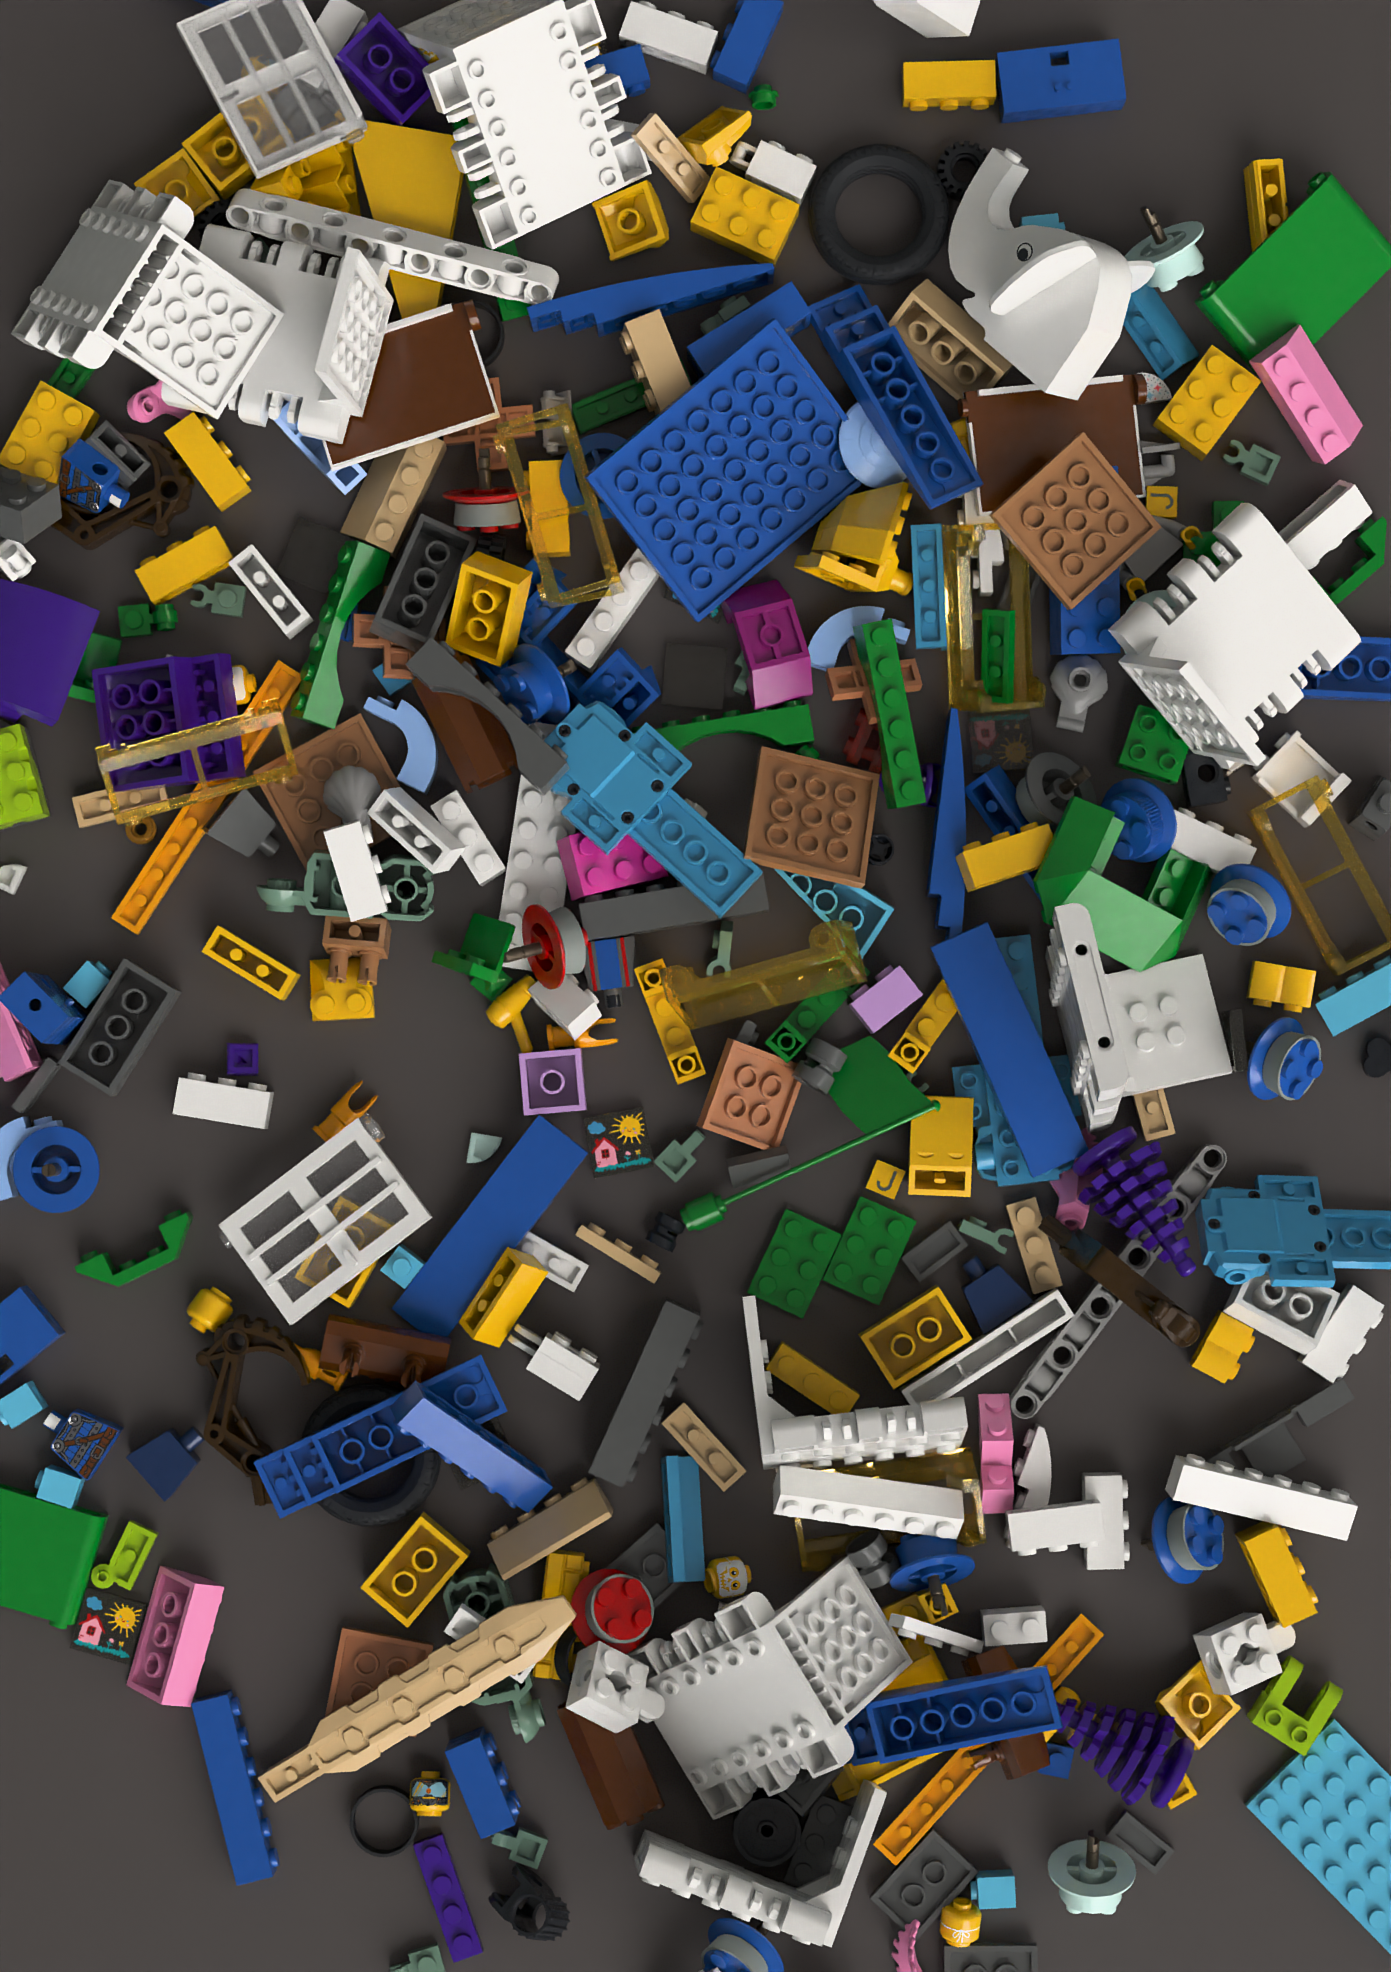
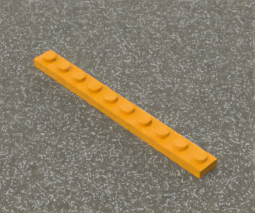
M280 660L276 662L239 719L245 770L286 709L293 695L297 692L302 680L300 673ZM240 778L197 784L111 918L135 934H140L205 832L202 828L228 798Z
M1081 1613L1033 1667L1047 1665L1054 1691L1104 1636V1633ZM989 1743L959 1748L873 1843L895 1866L986 1767L983 1766L974 1771L970 1765L983 1758V1755L967 1758L966 1752Z

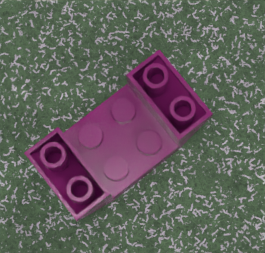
M777 579L737 589L721 603L727 624L734 623L750 674L745 683L754 710L812 696L810 654L792 598Z

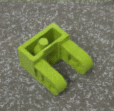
M1289 1655L1281 1663L1283 1672L1273 1676L1246 1716L1253 1724L1305 1757L1339 1703L1343 1689L1331 1681H1327L1314 1698L1304 1716L1301 1714L1297 1715L1285 1707L1283 1702L1299 1678L1304 1664Z

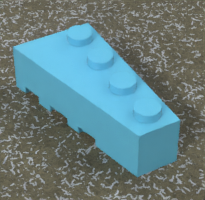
M775 869L860 961L895 909L893 905L865 887L860 889Z
M1386 956L1374 963V969L1366 974L1359 971L1345 979L1347 984L1343 987L1336 989L1335 986H1332L1318 994L1320 1000L1316 1001L1315 1005L1333 1037L1391 1006L1390 956Z

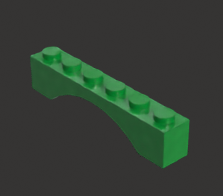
M346 541L345 545L341 547L338 553L339 564L336 573L331 577L328 585L330 592L326 603L322 606L319 613L320 623L318 630L310 641V655L300 672L302 680L298 691L291 700L292 711L290 716L320 727L335 729L344 701L337 674V650L341 633L357 603L370 590L382 582L390 553L359 541Z
M892 619L854 626L853 632L858 658L870 688L877 718L881 746L882 783L887 809L926 803Z
M801 700L783 703V708L771 710V706L757 710L752 708L753 713L741 715L740 710L722 713L723 718L711 720L710 715L692 718V723L680 725V720L667 721L662 723V728L655 729L679 752L686 746L703 738L730 733L754 735L769 740L782 748L814 743L809 704L802 705ZM642 726L631 728L632 733L635 734Z

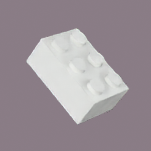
M1265 1271L1263 1276L1254 1277L1245 1283L1234 1285L1223 1312L1305 1356L1318 1346L1340 1293L1327 1287L1271 1286L1269 1271Z

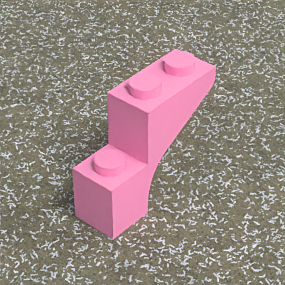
M1009 1393L978 1394L981 1514L1005 1513L1006 1510H1013L1014 1499L1012 1471L1014 1439Z

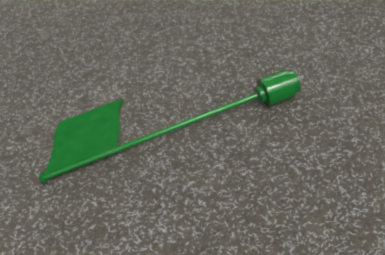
M871 1036L863 1038L840 1049V1051L847 1055V1059L841 1070L833 1073L835 1080L828 1093L843 1114L865 1135L726 1199H723L721 1194L716 1196L711 1191L685 1203L686 1207L680 1209L681 1217L689 1232L695 1229L697 1231L703 1230L725 1219L724 1213L728 1211L727 1204L934 1109L938 1112L941 1108L940 1102L937 1100H932L931 1102L909 1081L898 1064L888 1057L889 1052Z

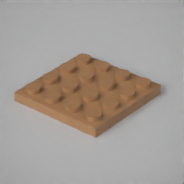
M1084 432L1074 437L989 515L1067 610H1072L1162 528Z
M361 713L335 726V729L322 733L253 771L256 780L306 872L307 862L315 850L329 851L324 830L343 824L342 818L331 812L323 801L324 784L334 771L349 765L363 767L376 776L382 790L381 793L384 789L401 787ZM370 817L374 840L373 843L368 845L369 848H372L392 836Z
M761 746L757 759L743 859H750L754 864L862 889L866 880L880 774Z

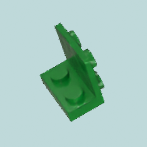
M92 632L68 696L96 703L92 670L117 666L122 645L121 639Z
M1138 705L1123 750L1118 754L1115 766L1174 785L1178 782L1189 747L1158 710Z
M474 913L460 952L449 949L447 954L435 951L431 962L496 984L502 970L504 953L508 951L516 927L513 924Z

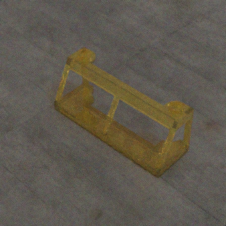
M568 403L496 424L498 434L493 435V440L498 454L504 452L541 575L542 582L536 584L541 601H548L550 608H556L624 593L625 591L595 491L584 478L589 470ZM558 414L559 417L558 420L516 427ZM561 426L585 503L583 505L536 513L513 436ZM587 511L601 556L606 580L559 593L539 520ZM608 586L610 588L609 590L585 594Z
M996 523L942 525L949 711L951 708H956L958 711L984 713L1045 707L1046 687L1039 677L1033 676L1029 563L1009 539L1011 610H1016L1014 702L1008 704L992 702V696H989L984 689L983 680H975L972 620H981L982 613L972 614L970 556H978L980 543L986 540L985 530L1000 529Z
M272 698L262 701V707L256 713L254 708L247 709L248 713L134 745L120 744L121 750L119 751L117 748L112 749L110 744L96 747L97 762L117 825L124 823L125 826H133L143 821L142 818L273 781L275 784L291 781L293 779L292 776L298 775V770L277 699ZM271 726H278L288 761L287 766L212 787L207 786L197 751L199 746ZM185 750H191L202 787L201 790L121 812L109 774L110 771Z
M1318 775L1246 813L1333 975L1339 976L1391 949V914L1386 909L1330 804L1329 797L1333 795L1330 785L1325 778L1320 780ZM1303 789H1307L1345 861L1301 884L1274 834L1275 831L1265 809ZM1349 868L1387 941L1345 962L1334 942L1331 941L1304 889Z
M832 920L815 926L809 936L811 946L809 949L706 978L697 976L694 973L693 967L674 965L659 970L666 1000L690 1030H696L868 981L853 924L851 921ZM680 1003H684L685 1011L680 1006Z
M970 1447L956 1449L955 1452L938 1454L935 1452L918 1457H904L821 1470L913 1484L945 1479L947 1487L960 1488L964 1493L971 1492L974 1512L964 1515V1522L956 1539L957 1543L964 1547H974L977 1544L987 1543L979 1479ZM794 1517L802 1571H821L831 1563L833 1555L846 1554L845 1549L848 1544L857 1536L869 1530L805 1540L801 1519L806 1518ZM878 1529L888 1543V1547L900 1545V1538L910 1534L907 1532Z

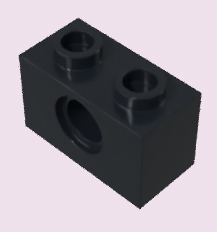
M1189 748L1181 770L1187 809L1227 801V795L1231 794L1228 776H1223L1222 768L1213 757L1194 754ZM1200 766H1207L1211 769L1212 779L1209 782H1204L1198 777L1197 772Z

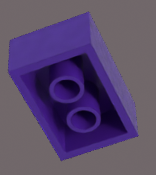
M380 12L333 58L345 77L392 125L401 126L431 96L422 71L429 63Z

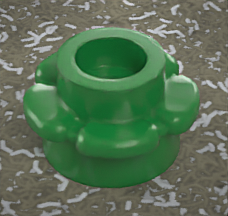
M761 84L754 87V91L749 93L748 98L752 101V108L768 110L776 106V97L779 94L776 90H772L771 85Z

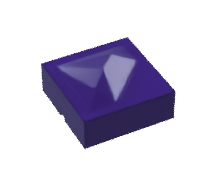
M227 1043V1075L258 1076V1043Z

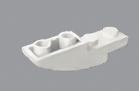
M974 490L957 497L962 498V510H957L958 528H963L964 537L976 536V540H971V558H977V570H972L973 589H978V597H987L993 593L992 566H1000L1004 562L1003 544L1000 529L989 515L977 516Z
M1036 1423L1033 1430L1028 1429L1023 1442V1446L1027 1447L1023 1459L1018 1457L1013 1469V1475L1016 1476V1484L1025 1487L1024 1492H1018L1013 1509L1045 1506L1049 1502L1052 1477L1050 1449L1045 1428ZM1006 1524L1003 1533V1538L1007 1539L1005 1544L1008 1548H1010Z

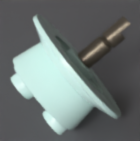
M1143 206L1140 210L1152 235L1136 244L1125 255L1127 261H1151L1154 264L1155 272L1146 284L1149 287H1159L1161 292L1173 289L1178 284V280L1186 276L1197 275L1204 270L1202 263L1204 257L1195 245L1203 235L1204 227L1200 222L1188 221L1163 229L1160 222H1158L1159 219L1155 211L1149 212V209Z
M1094 1829L1088 1831L1087 1839L1071 1841L1058 1847L1051 1854L1048 1861L1049 1876L1059 1887V1895L1066 1904V1909L1073 1914L1082 1912L1113 1914L1116 1911V1906L1121 1901L1122 1893L1132 1886L1136 1876V1868L1132 1858L1121 1848L1111 1843L1100 1841L1099 1838L1094 1836Z

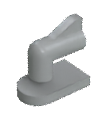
M1140 440L1141 454L1180 449V442L1163 444ZM1173 454L1160 455L1161 464L1143 466L1145 487L1151 486L1161 478L1174 475L1175 460Z

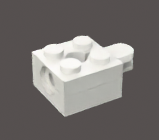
M517 1324L514 1328L515 1331L539 1345L537 1349L512 1334L507 1339L510 1343L533 1356L526 1369L580 1401L600 1368L601 1364L596 1362L598 1356L583 1347L580 1351L570 1346L572 1340L557 1331L554 1335L548 1332L545 1338H542L526 1327Z
M1243 1612L1194 1634L1193 1638L1213 1694L1232 1696L1282 1673L1277 1654L1292 1647L1296 1636L1291 1625L1283 1628L1276 1621L1266 1624L1262 1613Z
M597 1641L577 1653L565 1708L614 1733H618L638 1723V1719L649 1723L662 1716L665 1711V1701L663 1696L645 1687L649 1666L601 1641Z

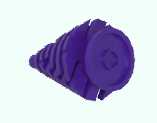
M1132 1126L1125 1127L1092 1147L1071 1167L1074 1173L1080 1177L1087 1176L1102 1167H1105L1108 1173L1100 1174L1091 1182L1093 1187L1084 1188L1079 1194L1078 1200L1085 1205H1089L1104 1198L1106 1201L1097 1203L1093 1208L1102 1217L1120 1209V1205L1126 1204L1116 1212V1217L1109 1219V1222L1115 1227L1121 1228L1131 1220L1141 1217V1219L1129 1227L1130 1230L1125 1235L1132 1240H1136L1143 1234L1151 1232L1152 1235L1140 1246L1148 1252L1161 1246L1164 1251L1156 1258L1164 1264L1172 1261L1180 1276H1189L1195 1271L1196 1265L1191 1257H1188L1185 1253L1190 1247L1188 1237L1186 1236L1180 1240H1177L1175 1237L1184 1229L1182 1218H1177L1167 1225L1164 1222L1179 1209L1177 1200L1175 1198L1171 1199L1163 1206L1154 1208V1206H1157L1167 1198L1166 1195L1173 1191L1169 1179L1156 1184L1158 1182L1157 1178L1163 1177L1167 1173L1165 1162L1162 1160L1150 1166L1147 1163L1149 1161H1156L1162 1153L1160 1143L1156 1141L1151 1145H1146L1129 1154L1131 1156L1130 1160H1122L1120 1155L1137 1139V1133ZM1153 1185L1156 1186L1154 1189H1152V1190H1150V1191H1147V1190L1150 1189Z
M1067 1698L1062 1704L1057 1702L1063 1727L1056 1730L1062 1733L1066 1726L1070 1727L1067 1742L1073 1748L1079 1745L1085 1735L1080 1756L1086 1762L1089 1759L1093 1760L1096 1756L1094 1770L1101 1778L1110 1771L1107 1783L1114 1792L1120 1791L1122 1788L1121 1799L1127 1805H1132L1139 1801L1155 1776L1150 1792L1151 1803L1159 1809L1166 1806L1185 1776L1195 1746L1193 1740L1183 1737L1173 1744L1166 1756H1163L1173 1736L1172 1732L1175 1729L1176 1722L1174 1720L1175 1717L1164 1715L1156 1720L1155 1713L1144 1711L1136 1718L1135 1709L1124 1708L1114 1719L1116 1707L1106 1704L1105 1707L1099 1710L1094 1720H1092L1096 1710V1703L1086 1701L1077 1712L1075 1711L1077 1700Z

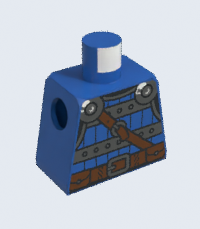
M79 438L62 456L58 481L60 497L95 513H100L109 503L120 509L123 508L129 500L130 493L118 486L120 472L118 466Z
M79 1408L73 1410L68 1419L52 1410L43 1426L57 1434L50 1448L85 1480H89L94 1476L124 1427Z

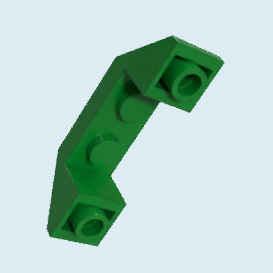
M1383 516L1376 522L1370 518L1357 530L1361 535L1354 540L1370 560L1368 561L1365 556L1350 568L1354 572L1353 575L1346 581L1341 576L1327 588L1331 592L1330 595L1320 585L1335 605L1339 604L1384 564L1387 520Z
M847 952L767 1039L765 1044L788 1064L871 972L851 953Z
M179 1209L163 1217L165 1223L158 1227L168 1249L165 1250L164 1246L161 1245L147 1252L148 1259L137 1263L136 1259H132L118 1266L121 1271L117 1273L108 1252L99 1254L97 1250H94L80 1257L82 1263L75 1266L76 1272L119 1287L178 1259L193 1219L191 1211L182 1214Z

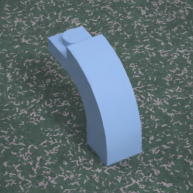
M284 400L278 419L274 420L275 423L315 467L346 495L367 473L358 463L332 472L322 440L303 436L298 430V420L294 424L288 423L287 411L290 401Z
M875 606L852 607L838 612L825 621L816 631L808 646L811 667L825 672L827 668H834L841 648L849 639L854 638L853 627L882 621L884 608ZM892 619L896 643L905 645L911 629L904 628V622Z
M379 695L376 700L368 697L363 708L367 712L400 728L406 737L408 744L407 758L397 780L427 795L438 767V747L431 727L416 708L402 699L397 710L393 709L395 703Z
M29 1116L17 1118L0 1128V1201L19 1196L13 1178V1161L21 1143L29 1135L42 1128L51 1126L63 1127L62 1120L53 1121L52 1116H47L34 1120V1126L32 1127Z

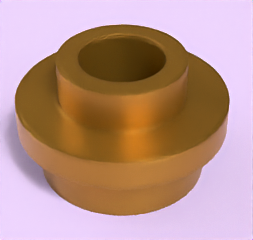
M136 814L127 821L125 831L127 837L132 842L143 845L154 839L157 826L150 816ZM139 824H145L147 827V831L143 835H139L136 831Z

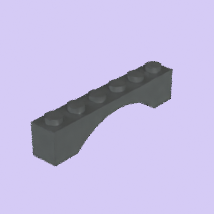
M431 637L406 663L409 671L432 692L450 693L465 697L480 704L492 713L506 728L512 739L521 775L545 795L570 769L565 761L568 758L567 754L556 744L550 747L542 739L545 737V734L533 723L528 727L520 719L523 714L512 703L509 702L507 705H504L498 699L501 694L488 681L483 685L475 678L478 674L477 671L466 661L460 664L453 657L456 652L445 641L442 640L440 643H437Z

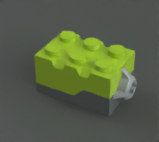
M0 720V831L51 818L52 814L29 729L21 724L10 725Z

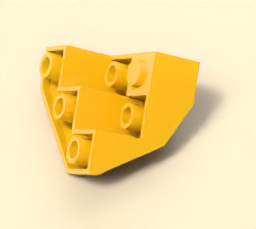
M337 121L332 122L320 130L324 132L339 125ZM314 133L302 139L301 141L306 140L312 136H315ZM349 139L259 179L255 178L250 188L251 190L271 195H280L361 216L352 147L349 145Z
M900 482L847 496L820 522L811 552L821 555L823 551L839 556V562L846 565L849 557L884 567L886 559L893 560L898 542L892 541L894 534L900 536L905 517H901L900 513L901 510L907 511L912 493L907 492L909 483Z

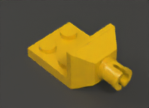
M824 551L822 555L815 552H810L809 555H798L794 564L795 568L850 592H879L890 589L902 596H906L913 587V574L897 567L899 560L896 552L893 560L886 559L884 567L857 559L855 564L849 563L847 566L839 562V556Z

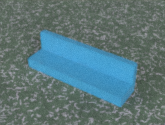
M1145 284L1131 293L1123 325L1159 378L1163 381L1183 365L1196 359L1199 353L1154 287H1149Z
M942 524L911 525L916 649L941 648V651H947Z
M665 1456L661 1458L668 1583L704 1581L705 1562L699 1464L691 1456Z

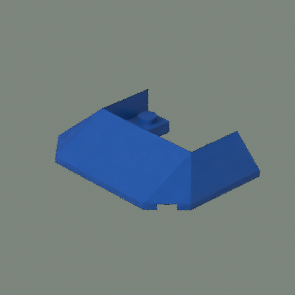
M535 557L523 568L533 572L517 646L523 643L535 645L558 667L569 661V659L547 635L579 603V600L561 582L567 574ZM622 647L617 649L588 680L578 669L563 677L569 694V713L579 703L585 707L595 701H600L612 708L624 720L627 728L661 695L652 666L650 665L642 670ZM512 657L501 667L476 658V664L494 682V677L499 675L501 669L512 665ZM542 717L536 721L538 723H545L551 725L559 724L549 722Z

